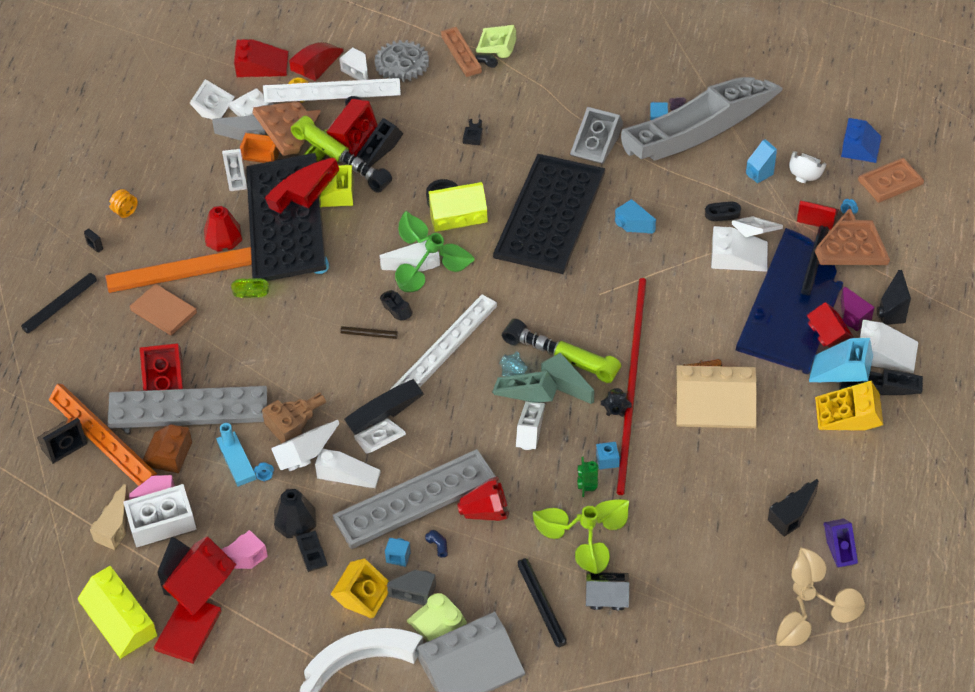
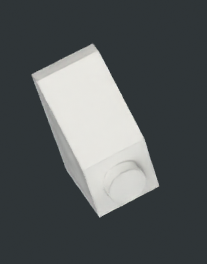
M352 47L339 58L341 71L357 80H368L366 56L363 52Z

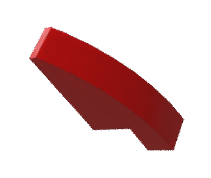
M325 42L311 44L300 50L289 60L290 71L317 81L344 52V49Z
M329 158L313 163L284 179L265 197L269 209L281 214L291 201L309 208L340 171L336 159Z

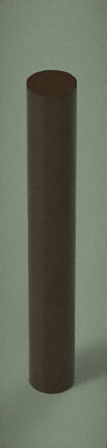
M341 326V334L397 339L398 331Z

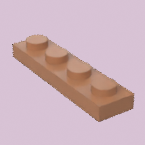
M457 27L441 31V37L465 76L469 77L482 73V67Z

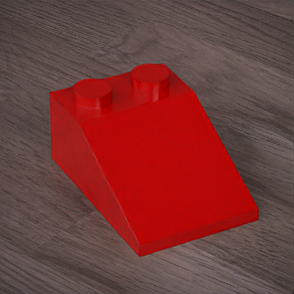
M254 39L237 40L234 58L236 77L287 76L289 52Z
M178 343L139 347L143 391L183 389L182 353Z
M206 536L193 544L162 587L191 615H194L228 578L237 564Z

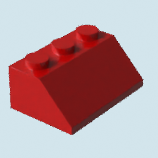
M351 99L326 131L328 135L349 149V154H354V157H356L378 126L370 102Z

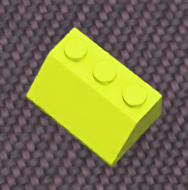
M482 182L429 191L430 217L435 232L488 222L487 205Z

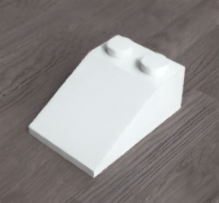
M714 226L711 268L767 272L768 242L755 236L745 237L739 230L733 227Z
M863 320L859 338H870L873 351L871 366L914 373L918 342L884 323Z
M336 420L316 427L271 448L280 470L288 468L289 471L310 464V459L320 453L339 425V421Z

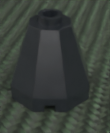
M287 489L280 495L274 510L275 530L286 538H293V536L308 533L316 527L315 507L297 489Z

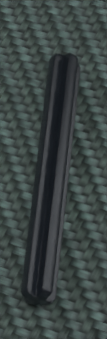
M822 225L818 229L801 288L802 295L809 296L811 294L819 266L815 249L828 234L829 228L827 226L824 227Z
M92 273L87 274L21 325L22 330L27 334L33 331L97 281L96 276Z
M523 558L519 560L518 568L556 647L565 646L567 639L528 559Z

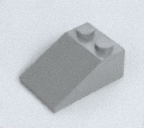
M587 107L570 155L603 164L621 132L623 121L620 115Z

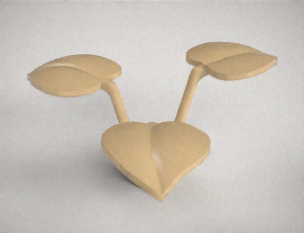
M800 548L792 568V579L795 582L793 590L798 595L797 600L801 607L802 616L794 611L783 619L776 635V644L779 646H798L809 638L811 624L805 620L807 614L803 600L809 601L817 596L833 605L831 616L836 621L842 623L855 620L865 609L862 595L853 588H845L839 591L835 602L816 591L813 586L814 582L821 581L825 577L826 564L818 554L806 548Z

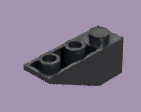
M818 479L804 484L800 490L790 493L784 500L774 503L769 508L768 521L783 537L800 527L817 493Z

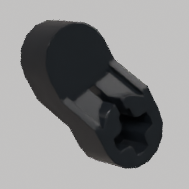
M389 290L380 296L383 307L395 319L401 321L412 316L413 313L409 303L404 301L398 292Z

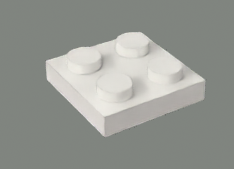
M257 88L228 103L229 108L238 117L253 115V107L274 105L273 103H264V95Z

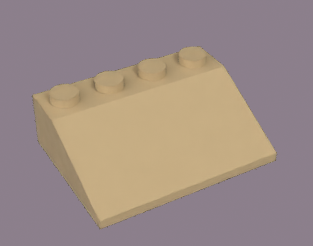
M677 365L676 426L756 428V367Z

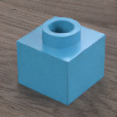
M616 442L596 444L599 470L619 467L620 457Z
M389 538L385 549L386 563L406 567L411 554L410 542L401 538Z

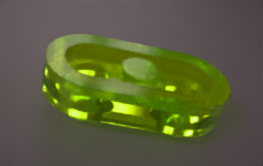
M237 279L231 284L233 295L239 298L264 297L269 292L268 282L264 279Z

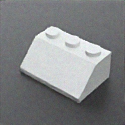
M183 484L123 502L136 548L197 530Z

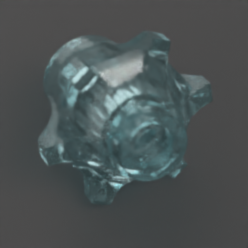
M517 351L508 356L504 354L499 362L503 377L525 374L529 368L522 361L520 353Z

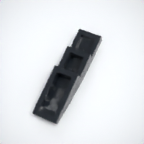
M884 369L882 373L870 371L868 381L873 382L880 395L921 394L923 391V376ZM868 381L839 382V390Z
M412 379L374 398L344 418V420L356 435L371 424L374 426L390 415L395 417L423 396L424 393L416 381Z

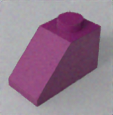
M847 287L843 288L841 296L842 319L847 326L858 331L862 327L863 320H872L874 307Z

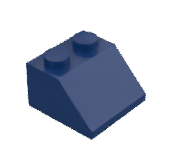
M849 118L841 157L876 163L882 136L867 121Z

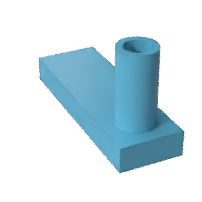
M223 423L220 426L221 437L216 438L237 487L256 480V475L235 431H232L231 424Z

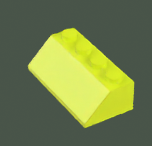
M111 565L90 578L77 599L120 659L157 637L154 623Z

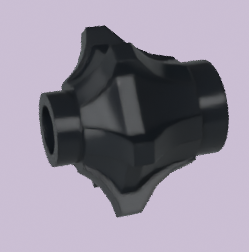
M619 388L610 390L608 396L601 400V406H604L607 410V416L614 414L623 417L625 416L624 412L626 409L632 407V403L626 399V393Z

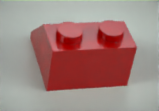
M827 302L807 315L810 320L808 322L809 326L814 332L817 330L820 335L818 340L824 347L831 348L850 338H854L837 310Z

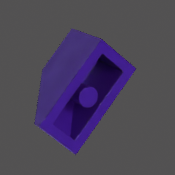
M844 518L824 522L827 544L836 566L839 568L858 564L852 523Z

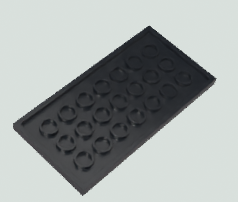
M316 153L246 166L252 279L254 284L326 270L320 195L309 208L291 201L281 214L269 209L265 199L273 188L291 174L316 163Z
M537 154L493 252V258L564 274L605 175V168Z

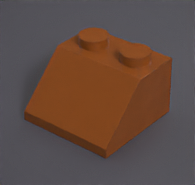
M170 424L155 432L143 461L151 468L179 473L192 444L189 428Z

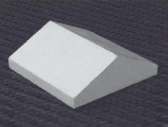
M205 79L190 101V104L204 118H222L229 107L228 103L233 101L234 96Z
M753 216L732 220V225L745 237L783 229L781 224Z
M387 418L354 435V438L367 454L406 435V433Z

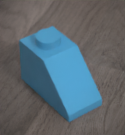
M766 139L760 143L747 161L746 174L757 184L774 175L777 149Z
M631 199L615 209V222L626 232L652 234L655 232L656 219L634 200Z

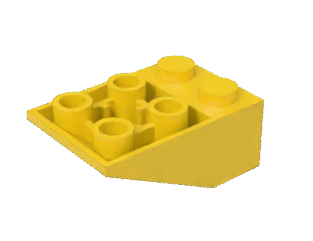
M872 381L815 397L819 430H868L883 425L880 393Z

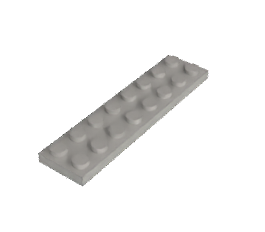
M267 386L109 392L108 428L168 426L170 424L180 426L264 422L262 409L267 407Z
M476 449L333 515V520L349 547L354 549L459 500L480 484L496 476Z

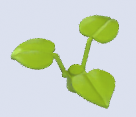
M608 500L599 503L596 507L586 506L582 509V513L577 514V517L569 525L568 515L559 508L533 511V520L539 532L551 539L563 537L565 529L569 530L580 520L581 525L589 530V545L582 544L577 548L575 560L584 570L593 574H600L606 569L610 554L605 544L600 542L592 543L593 527L596 526V523H602L609 530L622 528L628 519L629 500Z

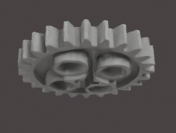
M399 40V43L393 41L392 45L386 43L387 47L382 46L381 50H378L377 55H375L376 71H379V75H383L384 79L389 77V79L400 78L402 82H405V79L411 81L412 77L418 79L417 75L422 76L423 72L427 71L426 67H429L428 52L425 51V47H420V44L415 45L414 41L408 43V40L405 43H402L401 40Z

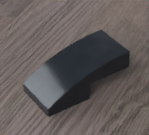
M316 530L296 536L307 572L328 566Z

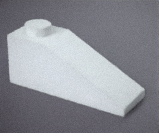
M241 149L222 151L229 191L247 189L246 171Z
M426 241L379 255L381 269L396 271L402 264H410L416 268L427 252L425 247ZM439 252L429 253L418 271H425L440 266Z
M525 402L517 425L516 447H521L524 450L536 449L545 403Z
M328 449L320 451L315 463L318 479L375 489L381 473L379 469L351 456Z

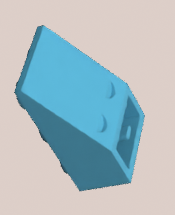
M850 338L816 354L809 382L868 381L873 360L870 338Z

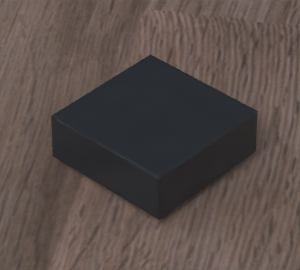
M91 229L85 230L84 236L87 245L98 253L102 251L101 238Z

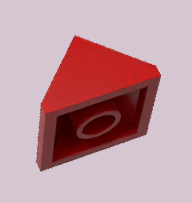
M800 201L797 222L816 227L823 225L831 230L834 227L839 209Z

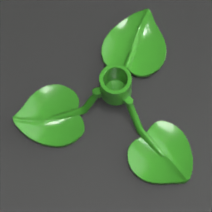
M405 211L398 226L400 237L409 244L416 241L418 243L426 241L425 247L427 250L416 268L410 264H402L396 269L395 279L402 291L415 292L423 287L425 275L418 270L429 253H436L439 250L440 256H443V265L453 272L465 269L475 260L469 252L455 244L443 245L444 238L441 234L433 233L428 235L426 224L408 211Z

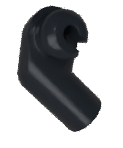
M476 54L475 58L479 63H485L491 68L497 66L498 60L492 54Z

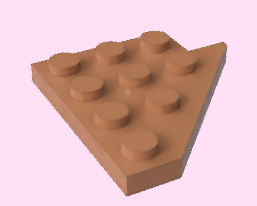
M300 101L253 107L252 113L281 154L285 156L298 154L306 141L305 139L299 140L294 137L291 132V126L302 116L310 117L314 124H316L321 110L306 111Z
M851 209L846 211L815 249L820 265H888L890 262V258L873 221L856 220Z

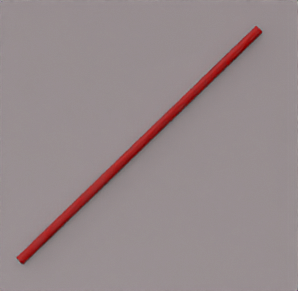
M640 278L638 284L626 398L632 403V407L626 409L624 416L616 492L618 495L625 494L646 289L645 278Z

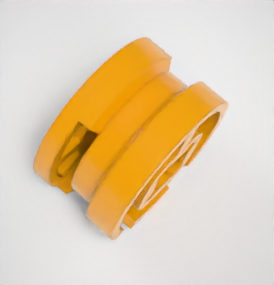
M125 189L116 191L109 201L111 203L109 208L121 218H126L133 214L138 205L137 198Z

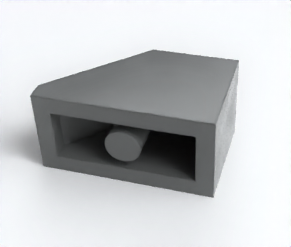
M413 570L388 582V597L425 605L428 598L435 591L436 577L435 574L429 571Z

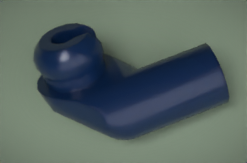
M430 530L429 533H426V541L430 544L434 542L437 545L438 557H446L448 555L446 538L436 530Z

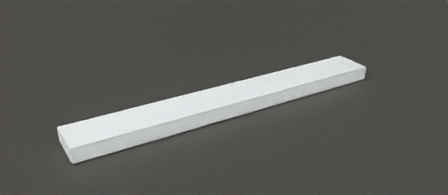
M400 78L263 85L264 103L347 99L351 96L365 98L401 95Z
M482 294L391 389L412 379L421 387L497 307V302Z

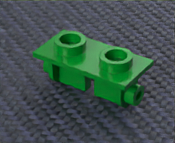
M581 457V465H577L578 489H582V497L585 496V491H595L598 488L599 468L598 464L594 461L584 462L583 457Z

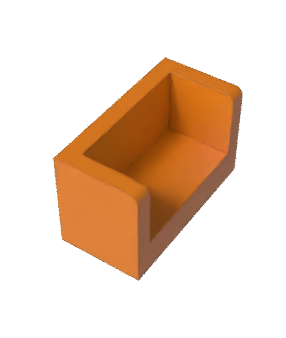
M245 133L240 145L243 160L262 163L276 161L280 153L271 138L266 135Z

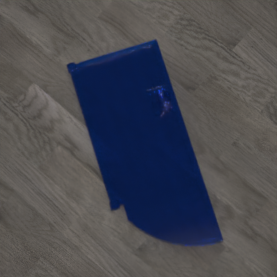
M785 229L737 342L735 351L795 370H802L804 374L810 373L812 362L820 344L818 340L820 335L817 330L814 332L809 326L808 322L810 320L807 315L825 302L834 308L839 292L843 287L842 281L834 282L837 274L835 265H820L819 263L811 294L809 296L801 294L814 241L796 231Z

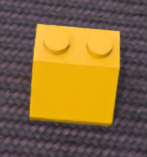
M365 558L351 561L330 595L344 608L366 617L374 618L388 595L387 584L389 581Z

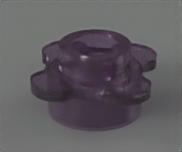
M683 97L669 99L671 111L683 106L686 99Z

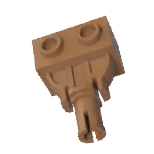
M319 392L307 401L298 399L295 402L281 403L279 400H276L262 409L264 424L281 443H284L302 434V429L305 427L307 420L313 417L312 411L326 403L325 397Z

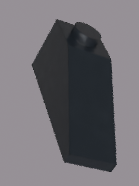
M383 118L356 157L363 160L368 167H371L395 147L404 133L397 126Z

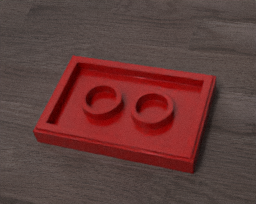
M205 602L194 615H191L178 603L154 645V650L194 664L222 612L221 607Z

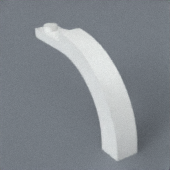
M392 628L369 629L345 636L327 646L309 663L304 670L306 681L303 682L300 692H319L326 681L338 670L352 662L365 658L394 657L414 664L418 658L417 647L424 644L423 636L414 632Z

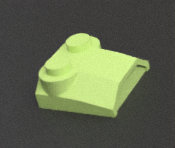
M515 26L483 28L476 52L496 53L500 58L509 57L516 43Z
M435 593L428 598L427 604L407 620V623L411 624L429 642L466 625L467 621L461 611L444 594Z

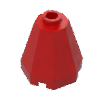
M223 206L213 207L209 211L204 228L206 246L217 252L223 251L224 248L233 250L242 241L240 224L227 208Z
M498 476L488 479L460 498V503H457L460 515H464L466 519L501 521L508 518L509 512L504 511V507L507 506V500L501 482L497 483L499 481Z

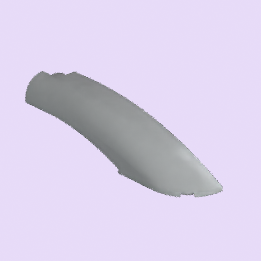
M741 77L709 86L705 92L661 117L622 129L621 140L624 150L629 156L635 154L640 159L650 157L654 161L682 152L736 125L773 99L782 91V87L765 79L764 81L755 80L754 77Z

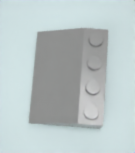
M495 612L417 647L418 660L436 692H490L525 675V671L509 636Z

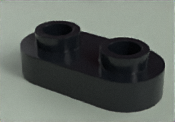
M732 201L711 203L705 208V217L710 221L734 220L741 215L740 204Z

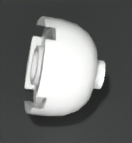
M793 151L789 167L791 173L796 176L795 180L806 183V181H814L821 177L827 165L825 162L821 165V160L804 153L798 156V152Z

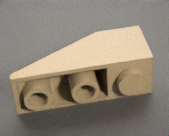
M123 484L120 490L115 492L112 501L104 507L101 516L92 524L90 529L94 542L113 550L117 548L126 535L128 517L123 502L130 499L126 484Z

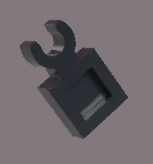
M472 119L469 120V127H465L463 144H481L483 135L481 119H479L477 124H473Z

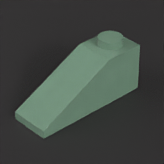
M561 353L541 363V372L547 371L558 386L557 390L587 403H594V389Z
M547 371L498 377L492 393L498 396L541 403L553 401L558 386Z

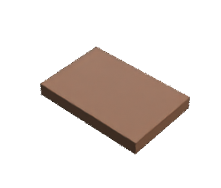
M904 158L862 174L858 178V181L878 203L924 183V179Z
M154 284L130 305L132 312L171 336L197 313L196 308L157 284Z

